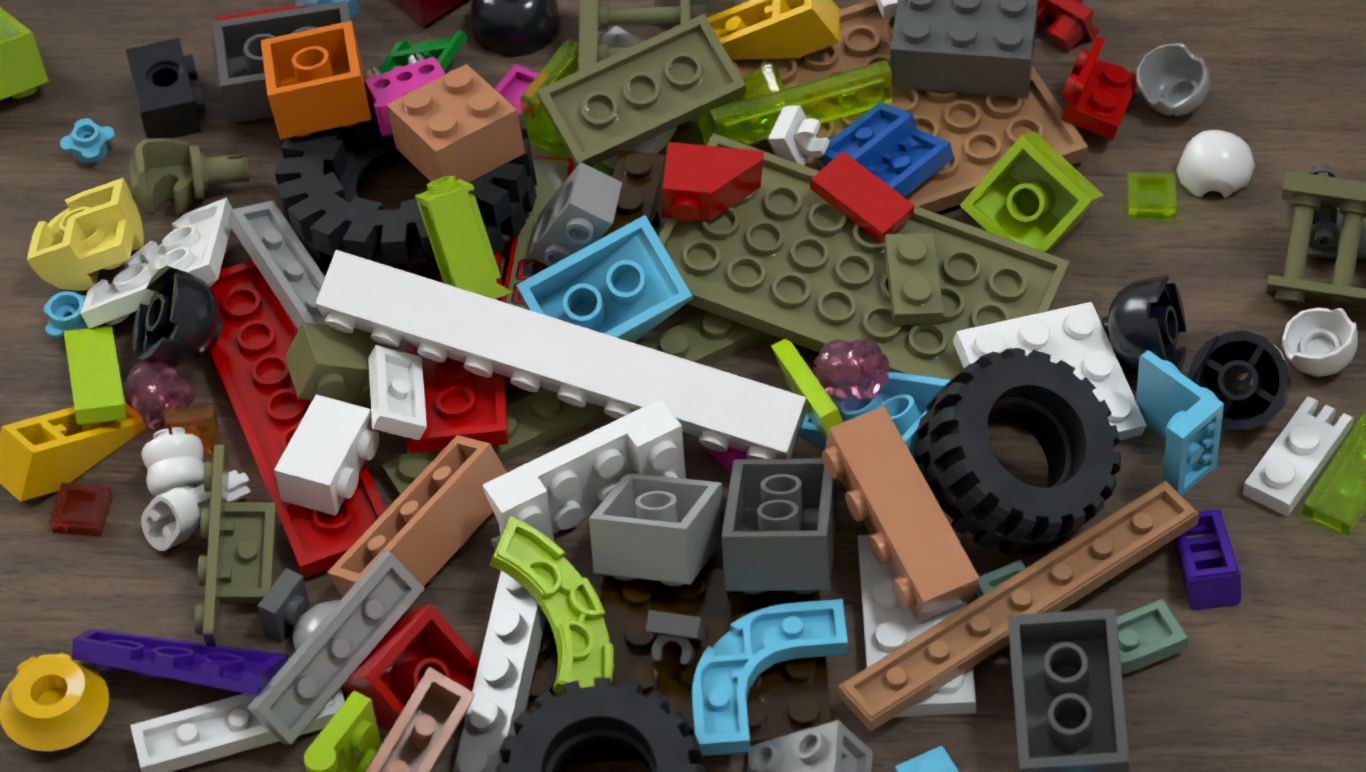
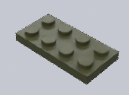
M704 14L537 90L538 100L576 167L580 162L590 167L617 155L619 150L626 151L747 94L745 82Z

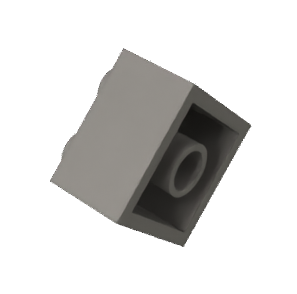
M626 472L589 517L593 572L613 575L618 580L648 579L661 581L668 586L691 584L722 542L724 525L722 483Z

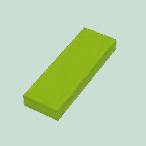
M112 325L64 331L77 425L127 418Z
M785 338L771 345L774 355L791 391L806 397L807 414L822 437L827 441L829 428L843 423L839 410L792 342Z

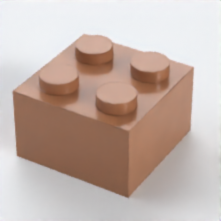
M468 64L452 70L446 75L416 90L410 91L405 96L387 104L396 148L431 182L442 177L455 176L456 180L461 179L469 183L525 153L517 109Z

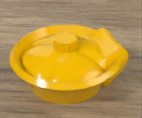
M61 652L60 654L34 656L16 666L17 675L5 689L0 701L1 725L5 733L14 742L31 750L56 751L80 743L98 728L107 713L109 691L105 680L98 671L90 665L73 660L68 654Z

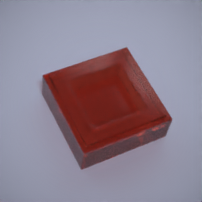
M61 483L50 520L53 533L102 537L113 499L110 486Z

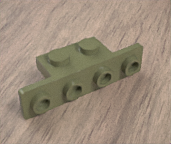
M214 445L213 461H205L203 476L204 491L211 492L210 508H202L201 537L202 539H208L207 555H200L198 559V585L205 586V602L196 603L195 633L203 634L205 644L211 646L219 645L221 604H259L274 584L277 528L276 502H227L229 459L225 445Z

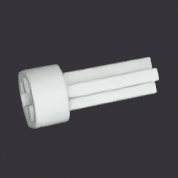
M236 470L229 472L227 502H237L250 495L251 491L246 485L249 478L244 472L238 474ZM204 484L188 491L176 487L153 498L141 517L143 533L152 547L158 551H166L188 540L199 524L202 508H210L211 492H205ZM173 514L176 521L172 522L169 515Z

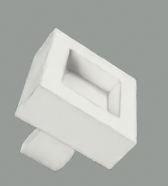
M800 105L783 107L768 138L776 156L805 166L809 157H822L830 143L828 138L816 137L821 123L817 119H807Z

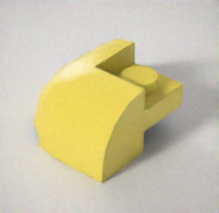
M124 178L65 199L68 205L67 209L55 216L48 224L46 221L38 222L32 235L27 261L42 280L60 289L72 291L89 290L97 284L99 270H111L119 267L125 261L130 260L131 251L143 247L144 233L141 217Z

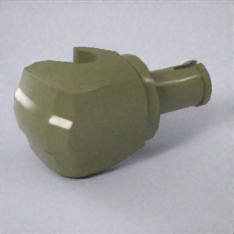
M170 138L145 139L139 142L136 146L134 157L130 161L128 172L133 198L144 213L150 214L155 213L157 208L169 199H174L175 213L181 214L195 200L205 199L204 190H208V185L250 182L246 152L237 155L205 158L204 153L200 154L199 145L189 146L188 142Z

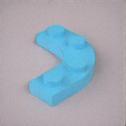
M843 599L780 604L757 610L730 624L731 631L724 635L712 648L710 646L707 647L697 665L692 686L695 737H697L702 756L750 752L747 700L749 689L760 673L775 663L795 658L848 654Z

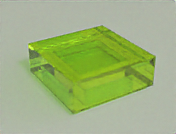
M1128 173V219L1175 220V173Z

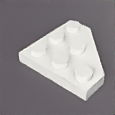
M221 199L184 214L171 224L174 231L170 232L159 246L156 241H150L133 254L130 260L125 261L123 264L126 269L117 274L111 284L107 280L102 279L87 291L80 313L89 329L104 323L115 325L125 320L132 312L137 311L140 303L149 305L154 291L146 289L156 272L165 266L186 271L212 286L218 280L231 231L228 222L233 208L228 199Z
M1092 302L956 331L953 344L963 368L967 367L970 363L973 364L985 354L993 351L1001 354L1007 348H1021L1025 350L1026 356L1033 350L1051 355V362L1057 363L1063 360L1075 368L1073 374L1082 380L1087 377L1096 387L1092 392L1100 402L1106 401L1112 413L1108 417L1111 426H1117L1120 440L1143 434L1147 425Z

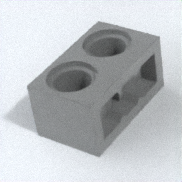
M580 162L539 213L528 256L550 267L600 240L613 224L623 182Z

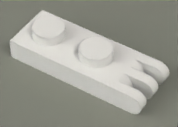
M1308 396L1245 481L1243 495L1288 517L1351 429L1354 417L1344 413L1333 426L1331 422L1335 416L1336 409L1325 405L1318 416L1314 417L1313 414L1318 406V400Z

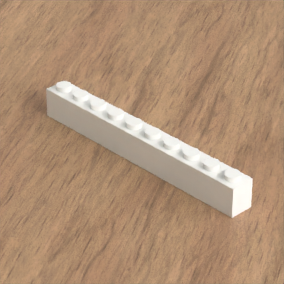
M336 250L315 302L322 317L326 319L325 324L338 331L353 333L354 328L372 333L371 338L374 341L388 347L398 348L400 343L418 348V354L432 361L444 363L446 358L463 362V367L466 370L483 377H491L493 372L510 377V382L513 385L527 391L538 392L539 387L557 392V397L560 400L574 406L585 407L586 402L605 407L604 412L615 419H620L662 398L682 425V432L699 437V443L712 450L727 452L728 447L747 452L746 457L748 459H791L808 411L806 397L339 250Z

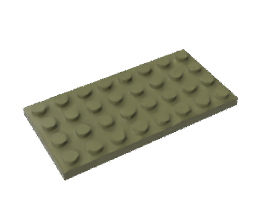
M714 133L707 146L762 151ZM764 152L761 188L709 222L696 220L684 222L675 218H668L658 236L693 296V299L686 304L775 337L786 338L794 344L870 372H899L952 380L964 369L953 344L956 331L1050 311L1067 275L1070 263L1068 260L915 206L914 215L893 234L934 233L944 315L942 324L893 326L884 242L878 241L810 189L811 178L819 171ZM991 416V417H994V418H997V419H1000V420H1002V418H1003V417H1000V416Z

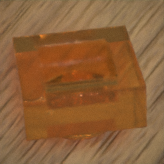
M214 404L164 410L165 428L169 429V435H172L173 427L184 428L185 434H193L200 438L204 448V455L214 454V445H222Z

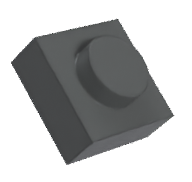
M286 568L258 604L265 635L281 643L291 632L299 617L310 608L303 575Z

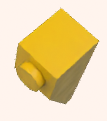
M750 0L707 17L708 22L731 60L801 58L839 43L840 9L833 0Z
M125 402L127 418L122 420L77 425L75 408L70 407L4 425L0 431V484L20 502L59 491L146 429L147 420Z

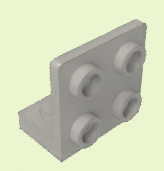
M837 720L764 741L750 747L746 772H871L873 751Z

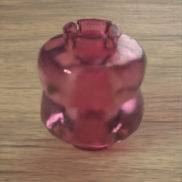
M866 338L856 339L851 342L836 339L826 343L819 356L815 359L814 364L817 368L813 367V374L829 397L835 401H844L850 398L870 400L878 396L889 378L886 372H890L887 356L882 353L881 348L875 341Z
M143 361L130 370V376H127L123 389L124 400L128 406L139 414L142 422L150 429L162 430L178 427L189 418L188 413H191L195 401V391L193 386L180 376L176 367L158 361Z

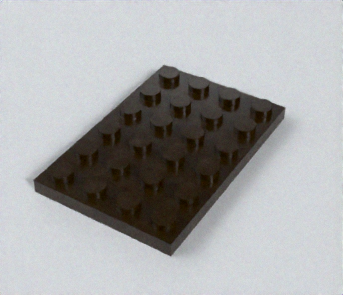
M724 568L701 570L691 584L668 586L661 581L639 578L633 580H618L613 576L588 578L605 611L603 618L608 631L609 642L613 644V675L611 685L622 688L624 681L629 680L642 684L643 696L647 698L652 692H658L669 700L670 713L681 711L690 724L691 736H695L692 702L693 680L697 665L707 647L710 646L712 648L724 635L731 631L730 624L752 612L780 604L820 601L819 590L810 594H799L794 591H765L760 594L725 591ZM649 610L701 617L708 621L705 642L690 640L695 651L694 659L690 665L680 664L682 648L677 642L666 646L663 662L653 659L652 646L660 635L646 632ZM547 617L525 709L531 715L537 711L535 699L547 691L551 692L554 698L561 695L552 691L557 675L558 654L553 630ZM826 656L795 658L775 663L758 675L749 689L747 700L750 747L764 741L832 722ZM595 750L574 758L566 765L638 759L616 750Z

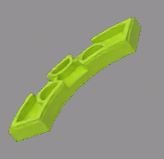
M510 515L489 565L504 572L523 586L533 596L546 615L553 630L558 654L557 675L552 691L563 694V684L579 680L580 688L594 686V677H610L612 682L613 644L609 642V635L603 618L605 611L588 578L580 576L574 566L564 557L565 551L529 524Z

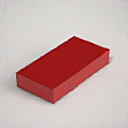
M841 152L811 178L810 189L881 243L885 240V234H893L914 215L915 205L844 152Z

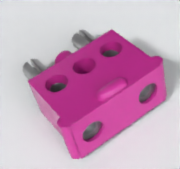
M416 53L418 60L415 59L414 55H411L408 60L409 65L396 66L391 71L382 74L377 68H372L374 76L370 69L366 71L364 81L371 109L377 117L382 136L393 134L387 104L405 96L410 91L416 90L446 75L435 56L424 59L421 54Z

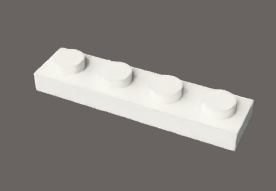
M341 687L300 735L325 728L345 702ZM246 693L130 725L142 772H172L275 743L279 739L247 708L257 696Z

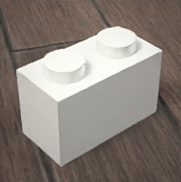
M315 395L274 469L281 501L334 516L337 515L345 498L350 499L355 493L359 472L365 461H370L378 448L379 433L372 429L371 409Z

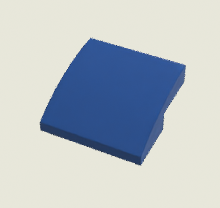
M880 101L832 138L825 154L822 157H818V160L826 166L841 152H844L905 197L953 159L954 156L950 142L917 129L913 114Z

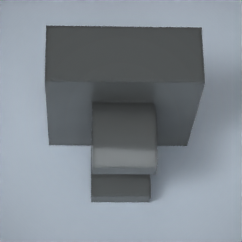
M649 610L646 632L660 635L652 646L653 659L663 662L666 646L677 642L682 648L680 664L690 665L695 655L694 646L690 640L705 642L708 621L701 617Z

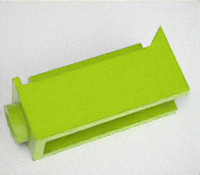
M455 176L442 177L428 183V191L415 195L443 283L492 299L513 293V291L503 287L496 281V279L501 278L475 195L468 193V191L474 190L473 184L461 179L456 180Z

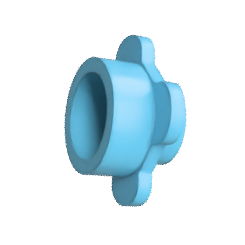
M84 118L75 123V127L69 136H65L60 140V146L64 152H72L73 157L78 162L91 164L102 160L107 155L109 150L108 143L115 139V133L113 128L109 126L100 127L93 123L91 119Z
M66 291L58 293L49 299L43 308L44 314L49 319V323L45 327L46 334L49 337L60 338L64 335V331L89 328L80 314L86 296Z

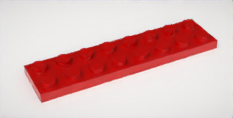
M248 260L221 269L218 280L210 286L219 306V317L223 320V328L217 343L209 345L207 350L270 502H276L278 521L300 574L305 578L331 569L386 509L365 463L359 472L355 493L350 499L345 498L336 516L281 501L274 469L313 400L298 399L285 360V355L298 329L253 260Z

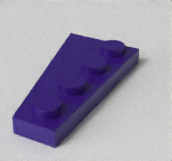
M90 629L73 638L72 659L89 662V665L95 670L114 671L125 669L138 672L140 675L147 677H166L256 696L259 695L285 665L289 657L288 654L219 645L211 646L203 643Z

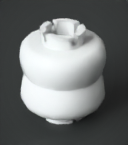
M173 427L172 435H169L168 428L155 432L153 434L154 439L146 443L141 452L143 462L148 470L146 481L150 493L158 496L176 487L188 491L204 484V448L200 438L193 434H185V429L181 427Z

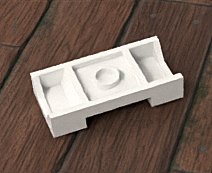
M662 398L483 484V491L498 520L500 535L491 539L493 548L496 550L510 515L529 524L554 542V533L570 529L581 520L591 516L626 472L686 479L682 425Z

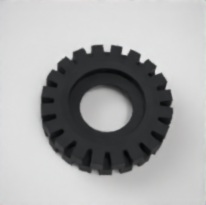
M371 105L372 120L359 122L349 127L341 126L313 132L303 137L287 138L281 148L284 158L277 159L275 171L278 184L276 187L283 214L323 273L329 269L335 251L339 250L396 269L408 268L409 273L435 280L433 264L437 263L416 199L401 202V209L384 210L382 203L358 197L357 184L363 172L375 161L401 153L396 148L393 134L389 136L381 135L378 120L371 109ZM521 114L518 117L525 153L469 182L473 184L474 190L468 191V193L475 195L494 255L504 248L502 234L516 237L526 224L524 211L532 212L537 197L535 190L537 181L528 131Z

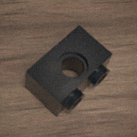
M179 38L126 49L146 138L172 139L202 132L198 114L206 112L200 85L193 87L190 85V82L198 81L196 67L192 54L183 56Z

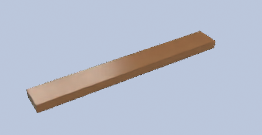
M1164 481L838 686V697L870 732L1010 644L1009 615L1062 611L1198 524L1199 512L1170 484Z

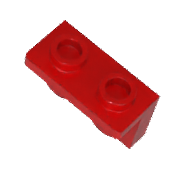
M1097 36L1090 51L1081 48L1072 72L1066 81L1060 99L1068 103L1061 120L1113 141L1137 85V76L1128 72L1122 66L1099 60L1098 56L1105 39Z

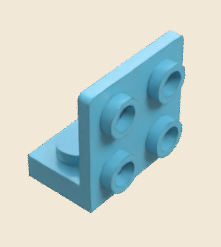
M1147 350L1139 357L1136 402L1146 425L1166 440L1165 456L1162 460V483L1166 481L1183 496L1217 467L1224 404L1218 400L1212 391L1207 388H1201L1181 374L1174 364L1160 359Z

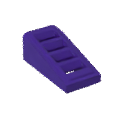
M1221 510L1199 511L1198 524L1174 539L1190 608L1192 610L1237 605L1241 602V573ZM1214 533V535L1187 538L1190 535Z

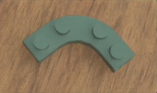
M1019 560L979 576L980 579L976 589L978 597H981L1024 570L1026 567L1023 562ZM1163 599L1117 617L1122 674L1141 669L1187 650L1188 636Z

